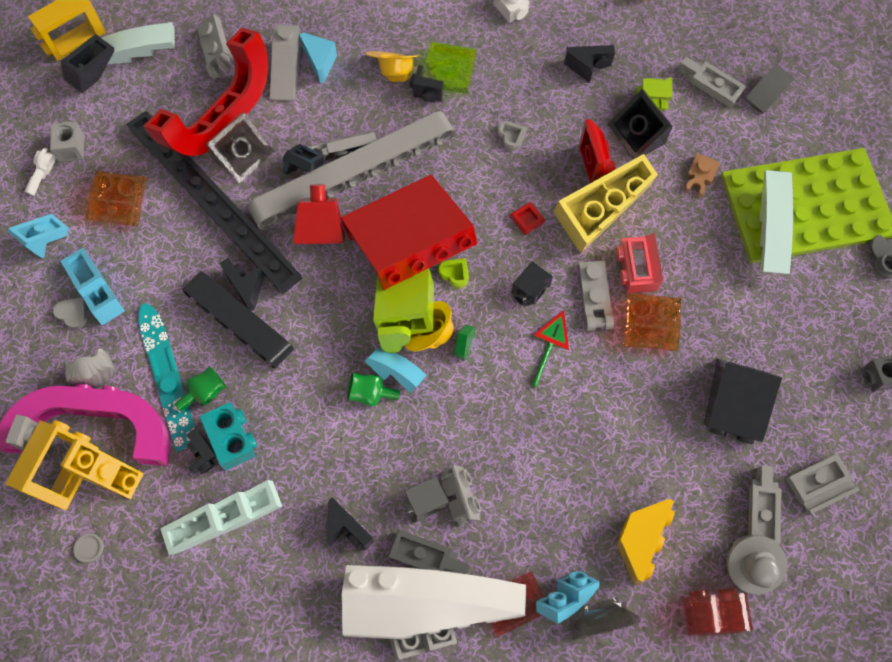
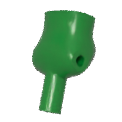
M209 366L200 374L187 380L188 393L174 404L181 412L193 402L206 406L227 386L216 371Z
M351 374L347 401H356L369 406H377L381 398L398 401L400 390L383 387L381 377Z

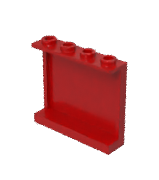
M432 174L341 217L350 241H355L378 275L383 290L478 244L474 225Z

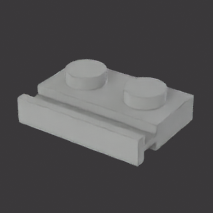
M838 454L786 478L798 501L805 507L807 516L860 490L852 482L851 479L853 478Z

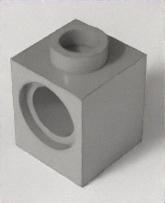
M65 121L51 124L50 150L59 162L84 159V133L77 122Z

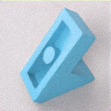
M52 214L8 228V233L41 258L45 256L47 243L66 237L69 231V227Z

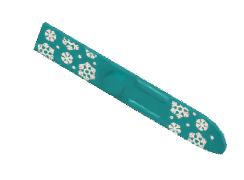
M144 303L139 311L140 332L175 451L178 452L188 448L187 444L190 440L186 434L194 430L195 425L189 406L181 412L174 404L185 395L164 323L158 312L149 304Z

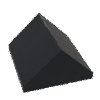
M641 89L608 122V126L633 159L643 154L646 155L665 145L673 127L644 89Z

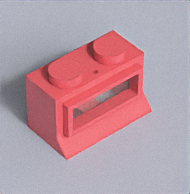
M655 232L643 237L622 238L620 245L616 247V259L618 262H622L623 270H620L621 285L626 286L627 293L658 291L663 282Z

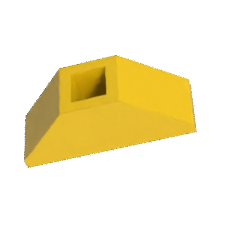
M74 439L60 465L73 475L129 499L132 498L144 474L78 439Z
M667 499L632 512L625 520L616 544L633 583L637 585L643 583L644 580L649 581L654 571L655 564L651 563L654 553L659 554L665 541V537L661 536L664 526H670L675 511L671 510L674 503L673 500Z

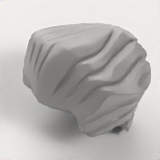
M97 349L93 357H79L70 364L68 359L64 361L66 382L72 385L86 384L92 388H98L107 383L116 371L111 361L109 350Z

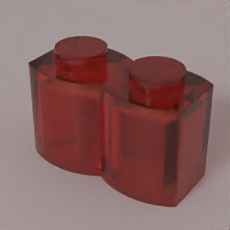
M736 588L718 590L719 595H708L707 590L689 592L690 597L682 600L688 636L752 631L753 627L746 593H737Z

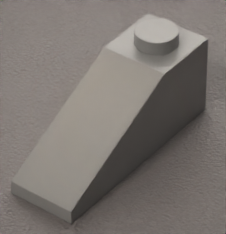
M275 24L272 42L270 101L294 102L302 51L299 26Z

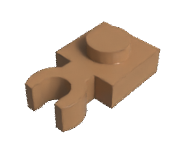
M697 153L687 177L692 179L688 181L685 192L688 193L691 187H697L699 189L697 197H702L706 189L705 184L711 185L720 162Z

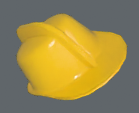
M380 51L365 53L367 56L377 58L381 74L392 82L407 81L412 72L413 58L418 57V55L405 56Z
M434 302L433 332L411 334V342L405 345L407 350L417 352L427 348L434 349L450 339L454 327L451 320L452 311L446 302Z

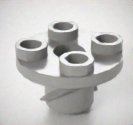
M749 535L736 539L727 556L726 565L731 580L737 587L747 593L765 594L774 590L782 583L787 572V558L783 549L774 540L763 535Z

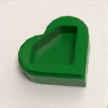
M465 325L457 333L455 357L464 360L467 358L475 335V327Z

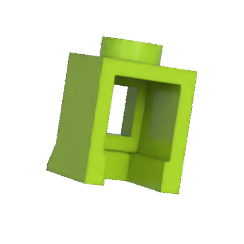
M672 77L666 80L646 78L642 80L641 86L636 85L634 96L641 89H644L660 110L668 111V100L671 101L673 98Z

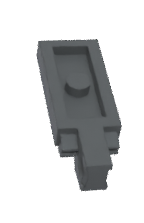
M399 529L388 554L389 559L416 569L468 574L470 564L457 560L458 553L452 551V548Z

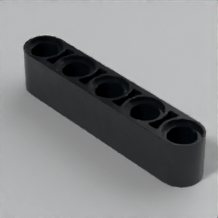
M199 271L182 288L183 293L189 299L192 297L197 302L196 304L207 314H213L215 320L225 329L230 328L237 339L245 345L249 344L255 354L264 361L268 360L273 365L272 368L276 369L294 350L285 338L203 271Z

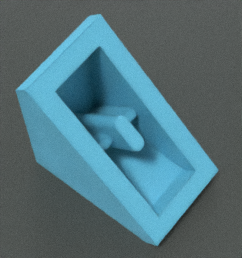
M307 33L299 34L302 49L319 82H325L337 57L335 42Z

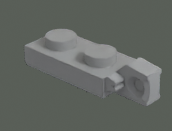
M686 57L678 72L687 77L686 79L691 84L730 108L746 88L744 84L706 61L704 63H696Z
M370 130L307 147L325 155V157L328 153L332 152L334 156L348 153L349 148L357 147L359 149L377 139L375 132Z
M761 465L756 469V480L752 479L749 487L748 536L763 535L771 538L780 546L781 489L778 487L777 482H773V467Z

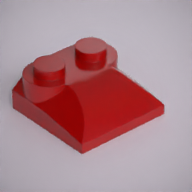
M591 119L585 120L579 149L591 184L616 170L614 161H611L609 144L604 138L601 129Z

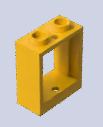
M56 0L28 16L33 24L30 30L38 41H43L39 43L47 56L52 54L57 61L69 55L93 35L97 34L100 37L106 33L89 0ZM80 14L83 15L86 22L57 39L51 40L48 35L50 31Z
M53 420L52 424L39 421L5 485L48 504L67 510L83 479L69 473L62 467L51 490L31 482L55 437L72 445L74 439H78L96 449H99V447L89 443L91 438L77 431L74 434L68 432L70 427L62 422Z

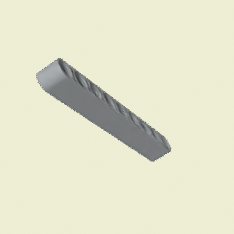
M435 112L249 202L247 209L258 229L266 230L265 227L271 224L276 225L283 222L294 213L297 215L298 202L301 199H310V184H325L326 198L334 197L333 194L339 191L341 193L355 187V184L360 181L365 182L378 176L377 173L383 170L386 172L400 165L399 162L409 161L421 155L420 152L426 149L429 151L442 145V142L447 139L452 140L456 132L443 112Z

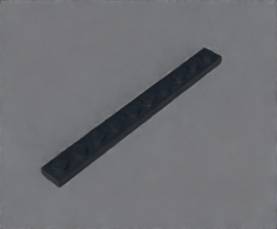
M144 111L126 124L134 136L257 268H261L263 275L282 295L302 280L301 274L189 155L165 148L151 138L144 128V125L152 118L147 111Z

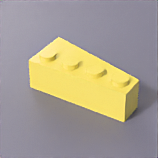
M643 154L558 201L553 213L577 249L582 253L651 186L658 174Z

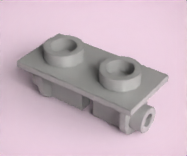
M453 464L451 465L452 469L441 472L442 477L440 480L446 497L449 498L454 495L457 497L456 500L449 502V508L453 521L457 522L459 527L468 524V520L479 521L478 513L481 511L478 499L472 496L470 489L472 480L469 472L463 467Z

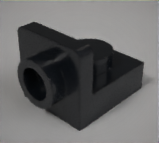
M298 144L285 152L283 156V173L288 175L298 168L302 171L311 172L324 164L325 155L302 144Z
M195 428L186 434L190 440L187 446L196 458L200 455L202 458L188 469L193 474L200 472L202 475L215 466L213 461L217 457L202 433Z

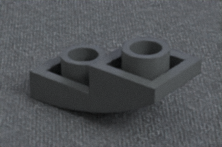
M776 63L744 100L764 114L795 78Z

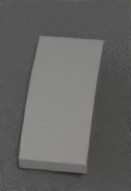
M454 629L440 630L441 632L434 634L412 635L413 638L390 639L395 661L457 644Z

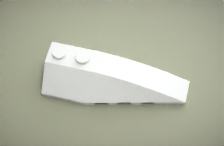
M346 565L342 589L343 636L408 639L413 638L412 635L434 634L441 632L440 630L454 627L460 629L480 622L492 623L525 616L526 585L436 570Z

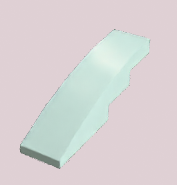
M173 23L146 25L101 37L115 48L108 64L132 62L133 57L153 56V50L174 48L175 28Z
M765 170L759 222H762L760 247H763L760 272L790 274L793 235L792 173Z
M267 480L246 492H237L216 504L208 503L160 529L168 554L174 555L255 521L281 508L282 504L273 481Z

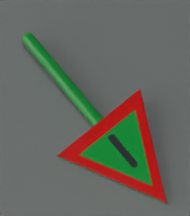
M564 310L533 335L548 343L532 383L534 388L539 383L552 346L555 345L569 351Z

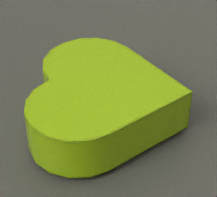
M466 258L441 262L438 266L439 277L449 281L450 285L456 289L467 286L469 274Z
M405 326L378 328L381 348L388 353L401 351L402 346L408 345L411 342L410 329Z

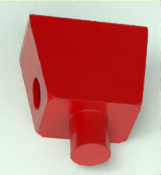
M310 184V199H301L298 202L294 244L344 243L345 231L341 220L338 199L326 198L325 184Z

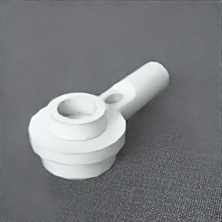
M43 148L42 151L38 150L33 160L36 170L26 186L25 193L34 196L41 180L45 179L46 175L49 174L56 160L50 149Z

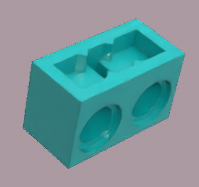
M229 402L200 415L219 464L225 471L257 457L254 448L258 447L252 432L246 433L243 424L247 423V420L241 408L236 409ZM232 419L229 427L220 428L223 420ZM237 442L242 443L240 451L230 453L233 444Z

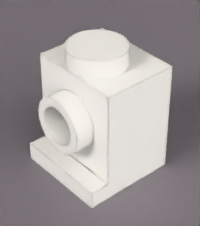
M494 0L493 5L510 23L516 19L521 20L526 16L529 0Z

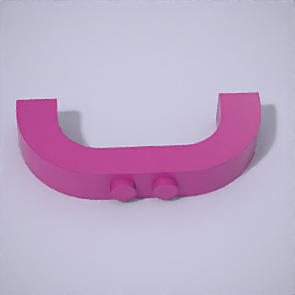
M75 384V387L51 386L42 388L16 402L0 422V451L22 454V450L5 442L16 415L26 416L37 423L39 421L46 422L52 417L63 414L126 419L133 422L136 429L133 459L140 464L168 466L171 441L163 418L141 397L129 392L119 391L118 388L112 386H102V389H93L86 384Z

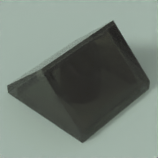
M241 112L205 144L212 161L237 183L243 181L275 152L244 112Z

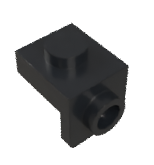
M418 65L416 73H412L410 79V88H413L414 97L422 98L427 102H442L444 81L425 78L423 66Z

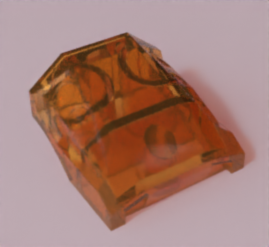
M95 170L92 187L88 194L86 220L138 226L145 184L149 177Z
M626 293L627 303L623 346L678 352L681 329V298Z

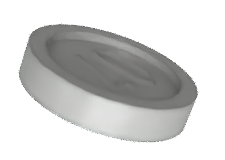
M92 533L84 534L74 544V555L81 562L91 563L101 556L104 545L99 536Z

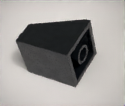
M717 358L704 424L710 428L709 432L726 437L727 433L737 435V440L748 444H753L754 440L763 442L782 377Z

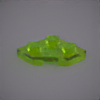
M431 41L426 58V67L436 80L444 81V90L468 94L477 57V49Z

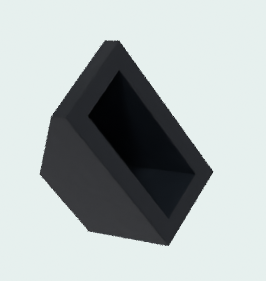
M97 34L93 35L61 60L63 79L78 91L84 93L101 78L115 48Z

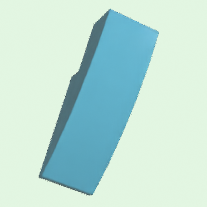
M84 248L60 261L77 291L101 325L125 312Z

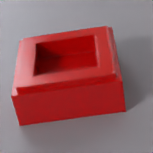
M531 201L510 214V218L524 235L545 223V218Z

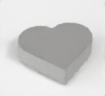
M509 121L500 123L497 134L503 140L505 149L509 151L518 150L522 145L528 127Z
M83 297L63 300L54 306V316L59 321L65 322L69 328L78 330L85 326L87 322V306Z

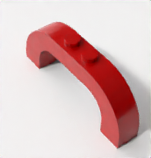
M241 27L226 42L235 63L233 80L228 89L194 124L186 128L178 114L160 109L144 125V128L156 143L184 155H202L219 145L239 122L244 119L261 97L267 79V52L259 32Z

